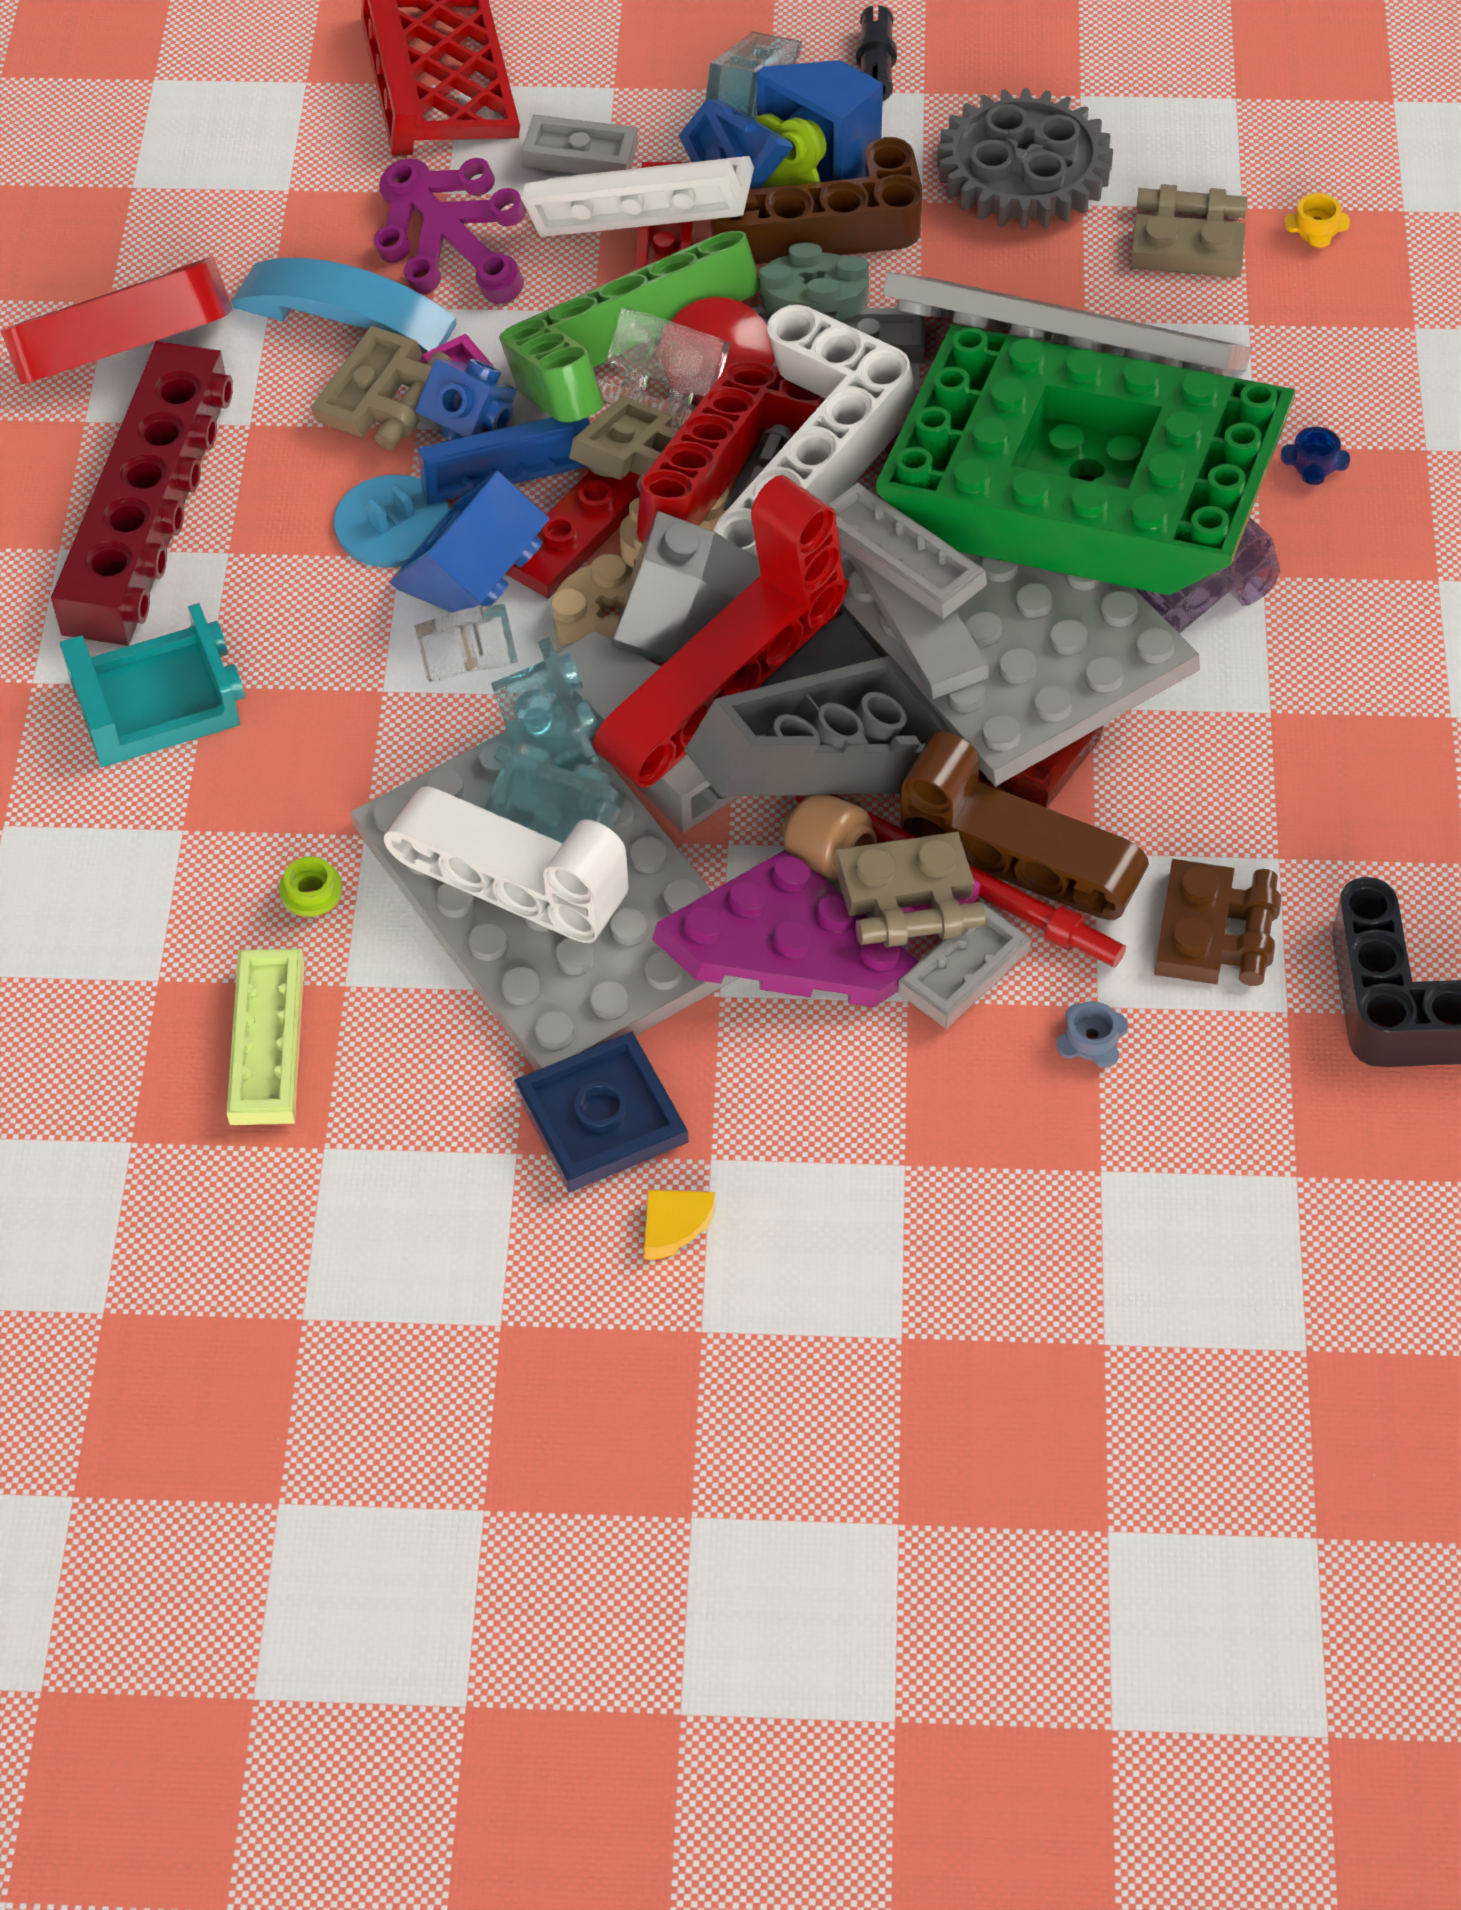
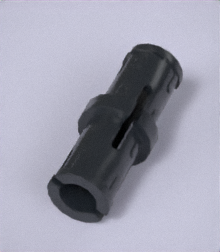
M878 5V20L873 21V6H869L863 10L860 16L861 39L856 45V61L861 67V72L883 83V101L891 96L893 91L892 67L897 60V47L892 40L894 17L887 7Z

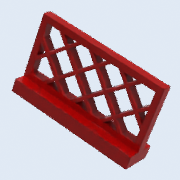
M362 0L361 19L391 155H413L414 141L519 138L520 123L489 0ZM416 7L425 13L418 19H414L398 8ZM453 7H476L477 12L467 19L451 9ZM439 20L455 30L445 36L430 28V26ZM468 36L484 45V47L475 53L459 43ZM417 37L433 46V48L423 54L408 44ZM447 54L463 63V65L453 71L439 63L438 60ZM477 71L493 80V82L486 88H483L469 80L468 77ZM426 72L442 82L434 89H431L417 81L416 78ZM456 89L470 97L471 100L464 106H461L447 98L446 95ZM486 106L503 116V119H484L476 113ZM434 107L450 118L448 120L424 121L423 115Z

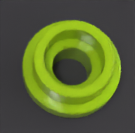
M314 856L302 857L293 861L286 868L279 883V893L283 905L290 912L304 917L319 916L333 909L339 902L343 890L341 878L337 870L324 859ZM310 888H317V889H318V890H315V891H312V892H304V891H306L307 889H310Z

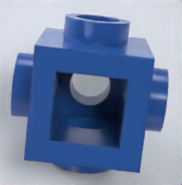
M435 358L415 412L442 425V436L449 440L459 439L508 427L513 416L512 402L518 389L500 381L501 371L487 363L469 359L468 364L464 362Z

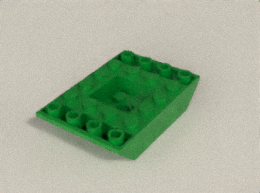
M951 324L876 482V492L890 505L959 552L1171 595L1232 564L1294 402L1296 389ZM1080 476L1096 477L1092 482L1076 478Z

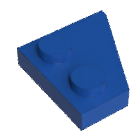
M710 98L705 100L678 135L691 162L750 156L754 171L749 189L761 188L793 149V145L786 138L728 103Z

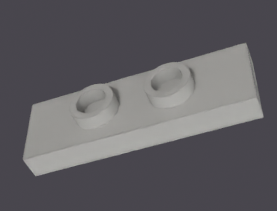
M856 482L828 504L836 513L840 547L942 619H945L987 585L985 569L860 483Z

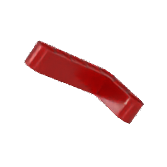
M750 360L738 361L729 365L642 477L637 521L638 539L641 542L644 541L657 511L700 526L757 448L762 433L766 429L772 428L773 425L781 424L788 427L794 435L826 398L786 380L780 375L776 366Z
M785 475L775 476L768 481L758 493L751 509L760 576L612 711L595 733L593 739L594 752L639 787L646 788L652 786L687 755L684 750L715 699L757 689L828 623L842 604L845 596V583L836 513L831 506Z

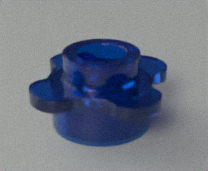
M1317 426L1308 427L1300 431L1295 438L1294 444L1283 446L1280 455L1281 461L1286 465H1293L1302 476V480L1310 485L1322 484L1327 475L1335 470H1346L1350 464L1349 453L1345 450H1340L1341 441L1333 431Z

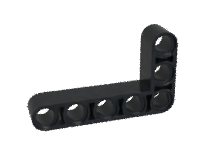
M1361 877L1353 879L1341 891L1332 932L1348 1040L1353 1054L1360 1061L1377 1067L1461 1064V980L1412 982L1399 902L1394 889L1386 882L1377 878ZM1442 1021H1448V1022H1450V1023H1452V1024H1455V1025L1446 1024V1023H1444V1022H1442ZM1375 1023L1385 1024L1389 1027H1382Z

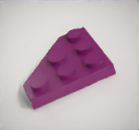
M786 850L781 851L658 921L652 940L695 980L722 984L724 975L759 981V990L809 998L813 989L848 994V1004L875 1007L897 993L899 980L919 962L902 946L886 948L883 942L860 945L856 935V920L869 917L866 914L849 916L843 894L818 872L809 868L804 861L793 857Z

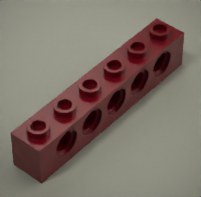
M155 342L51 595L61 636L78 637L83 635V638L87 640L129 646L137 624H143L146 621L150 608V590L154 580L161 579L165 573L167 547L172 535L177 536L182 529L184 503L189 492L194 493L198 488L201 475L200 462L205 450H211L215 444L217 419L221 408L227 409L231 403L233 380L231 375H226L221 350Z

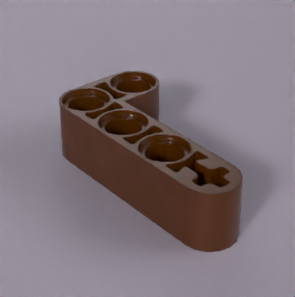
M883 137L871 142L866 149L864 178L749 189L743 216L711 219V237L730 231L744 232L747 236L755 264L770 263L777 258L788 256L789 248L798 243H814L822 248V252L838 255L910 247L921 236L923 189L914 150L903 139Z
M936 732L930 736L902 785V829L917 837L959 832L968 863L998 879L1105 920H1116L1122 917L1149 866L1148 857L1140 847L1123 837L978 782L980 760L978 753L965 739L948 732Z

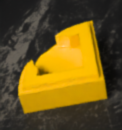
M648 1190L644 1245L645 1260L670 1257L679 1252L678 1248L689 1243L700 1232H704L710 1225L715 1211V1192Z

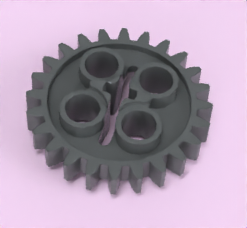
M1028 88L1022 90L1020 98H1012L1010 93L1004 89L1001 90L1000 101L994 102L984 94L981 95L980 108L965 103L963 105L962 117L951 115L949 117V129L941 130L937 153L940 183H947V196L949 198L961 196L960 209L967 210L977 205L979 220H983L994 213L998 215V225L1001 227L1010 218H1018L1020 228L1026 229L1029 220L1037 218L1044 228H1048L1050 216L1056 215L1062 221L1069 222L1071 208L1085 214L1088 212L1089 200L1100 201L1102 187H1108L1110 171L1112 169L1113 149L1109 148L1110 133L1101 132V119L1088 120V107L1084 106L1073 111L1070 110L1071 98L1068 96L1056 104L1051 102V92L1047 90L1039 99H1034L1031 97Z

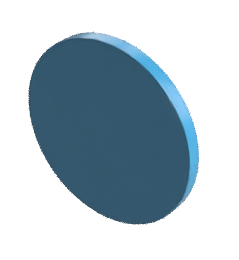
M407 475L379 476L358 484L341 499L334 515L335 534L343 550L354 559L376 567H401L449 509L446 500L427 504L422 493L421 479Z

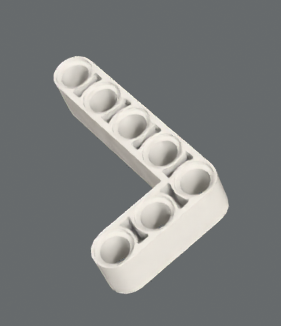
M789 305L776 311L768 321L767 332L780 375L786 380L826 399L721 516L714 527V532L757 557L751 520V509L758 493L768 481L775 476L785 475L826 504H829L857 481L899 433L917 397L910 361L903 351L803 305Z

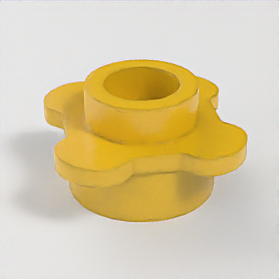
M1312 193L1304 196L1299 201L1297 213L1286 215L1284 227L1289 232L1299 233L1301 238L1311 246L1323 248L1330 244L1331 237L1336 233L1349 229L1350 218L1346 213L1341 212V205L1334 197L1324 193Z

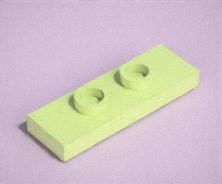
M302 948L238 950L227 1100L229 1125L295 1124L305 962Z

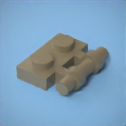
M1161 184L1160 189L1138 188L1136 210L1156 211L1158 214L1157 216L1136 214L1131 269L1240 278L1243 263L1245 223L1223 220L1224 217L1245 219L1247 197L1226 195V189L1210 188L1209 193L1177 191V185ZM1174 213L1205 215L1206 220L1174 217Z
M370 326L311 406V410L318 423L361 438L364 437L374 422L381 423L383 425L375 434L374 439L381 447L393 450L401 437H409L420 422L417 416L418 413L415 410L435 358L451 360V358L437 351L427 364L418 362L423 355L416 340ZM402 384L409 386V389L399 402L391 399Z
M622 396L573 438L569 459L588 466L593 473L603 477H614L621 480L630 471L641 476L637 481V487L640 491L642 477L678 431L671 428L673 416Z
M959 832L836 850L834 866L849 916L874 912V918L856 920V935L860 945L883 942L886 948L906 945L908 938L938 934L941 939L962 936L964 929L986 925L985 909L981 901L960 905L957 901L959 899L971 898L975 885ZM929 904L930 907L927 910L904 913L901 909Z

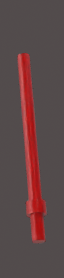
M796 795L795 800L800 803L809 795ZM832 795V796H834V797H837V798H839V799H842V800H844V801H847V802H849V803H852V802H850V801H848V800H846V799H844V798H842V797H840V796H838V795ZM867 811L872 820L877 843L918 838ZM969 864L973 879L980 883L978 897L1045 931L1044 938L1067 951L1075 947L1113 968L1117 967L1126 951V945L1086 925V918L1063 905L1055 909Z

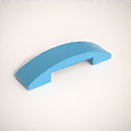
M278 258L255 263L232 299L233 308L279 321H284L289 311L294 309L364 329L374 326L416 340L422 354L446 343L457 325L456 317L422 294L400 283L357 267L319 259Z

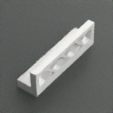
M750 156L547 178L545 181L525 183L521 200L540 237L738 217L744 214L754 166Z

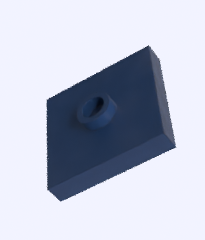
M633 1031L514 1080L515 1092L568 1193L689 1143L688 1130Z

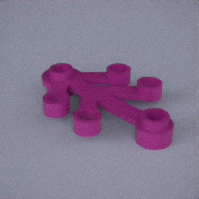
M472 158L465 161L459 170L430 171L424 162L417 159H403L390 165L380 178L379 189L384 200L390 204L387 224L376 232L374 245L381 258L386 262L393 263L404 259L411 249V244L407 237L412 211L417 210L424 217L417 255L410 259L404 268V275L412 290L424 294L433 291L439 285L441 273L438 269L444 237L477 270L475 278L483 296L489 302L502 304L513 300L522 291L524 279L520 269L512 257L499 252L492 253L464 224L497 222L502 226H513L524 218L526 208L519 192L513 188L498 190L492 195L490 200L441 202L433 194L466 191L472 196H481L489 192L494 186L495 177L488 162L482 158ZM483 174L478 179L471 180V178L475 175ZM514 204L510 209L502 210L506 205ZM398 240L393 246L386 247L391 241ZM429 271L425 276L416 278L421 272Z

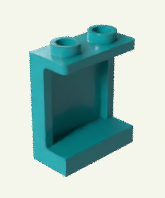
M200 603L188 606L191 626L189 628L90 657L83 635L59 642L70 682L101 768L240 725L235 701L245 698L243 686L235 664L224 667L221 657L228 655V650L218 621L207 623Z

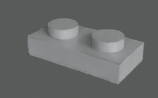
M533 114L521 150L522 166L574 174L631 169L638 146L637 127Z

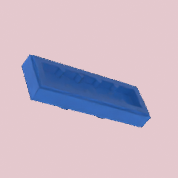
M550 417L418 448L422 493L427 504L461 497L497 470L512 484L588 467L569 459L573 438L590 424V420L587 417L573 422H560Z

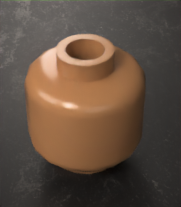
M828 794L805 797L799 804L787 812L782 823L781 832L784 838V850L793 857L804 861L809 868L818 872L826 880L839 883L834 866L837 849L877 844L876 833L873 830L872 820L867 811L857 805Z

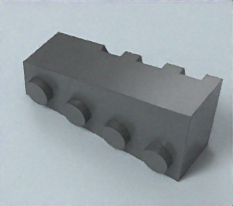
M886 656L717 698L712 703L684 751L720 797L901 794L903 782L930 736L936 732H952L892 657Z

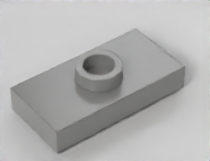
M984 903L983 906L986 914L985 926L964 929L960 937L943 939L899 980L898 993L945 1029L949 1028L1030 951L1031 938Z

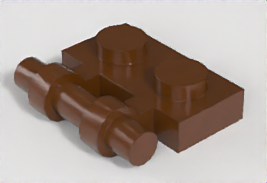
M1172 859L1154 975L1218 984L1221 964L1240 967L1239 980L1241 983L1248 986L1263 984L1266 967L1270 966L1274 960L1275 941L1270 934L1272 921L1276 920L1280 915L1282 899L1281 894L1276 890L1278 875L1269 869L1256 870L1253 873L1251 887L1241 890L1232 888L1235 868ZM1227 918L1246 920L1245 933L1240 936L1225 934Z

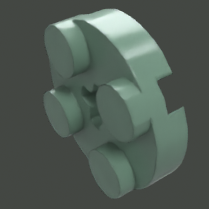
M814 243L794 244L789 248L788 256L777 258L760 269V299L764 297V308L772 315L779 309L789 305H803L820 313L836 312V320L838 321L849 319L862 312L869 303V262L860 256L824 253L822 248Z

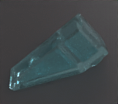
M752 31L710 63L706 99L724 101L755 119L757 117V71L763 66L795 64L801 52L802 41Z

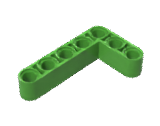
M730 231L715 235L505 329L500 334L499 339L518 392L560 422L578 421L598 412L603 407L604 400L593 370L594 367L663 337L674 316L692 302L710 297H724L741 302L755 295L760 290V279L747 236L741 231Z

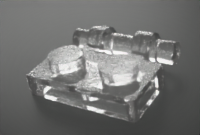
M630 307L621 308L606 363L626 369L621 384L602 379L598 385L604 403L612 405L622 396H626L673 416L671 428L678 431L694 411L690 409L693 395L697 394L704 397L721 376L731 342ZM648 378L671 385L669 397L666 401L644 393Z

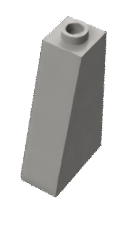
M595 631L575 643L563 646L553 657L546 661L550 699L555 704L561 703L592 742L596 731L606 717L660 668V666L640 655L612 646V640ZM688 755L683 757L652 786L643 788L635 784L682 833L739 797H720Z

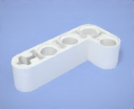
M427 786L420 787L414 793L384 835L386 848L396 859L408 867L582 943H592L598 938L627 895L629 889L624 843L610 828L592 820L579 821L565 841L561 843L439 789Z

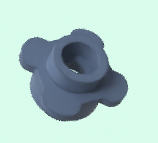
M1091 1001L1070 1006L1065 1013V1020L1067 1021L1066 1031L1056 1040L1058 1053L1067 1059L1078 1056L1085 1060H1093L1101 1068H1108L1116 1064L1119 1059V1051L1116 1048L1119 1037L1124 1036L1128 1030L1126 1018L1120 1013L1115 1012L1108 1005L1100 1002ZM1093 1033L1098 1035L1096 1039H1089L1086 1034Z

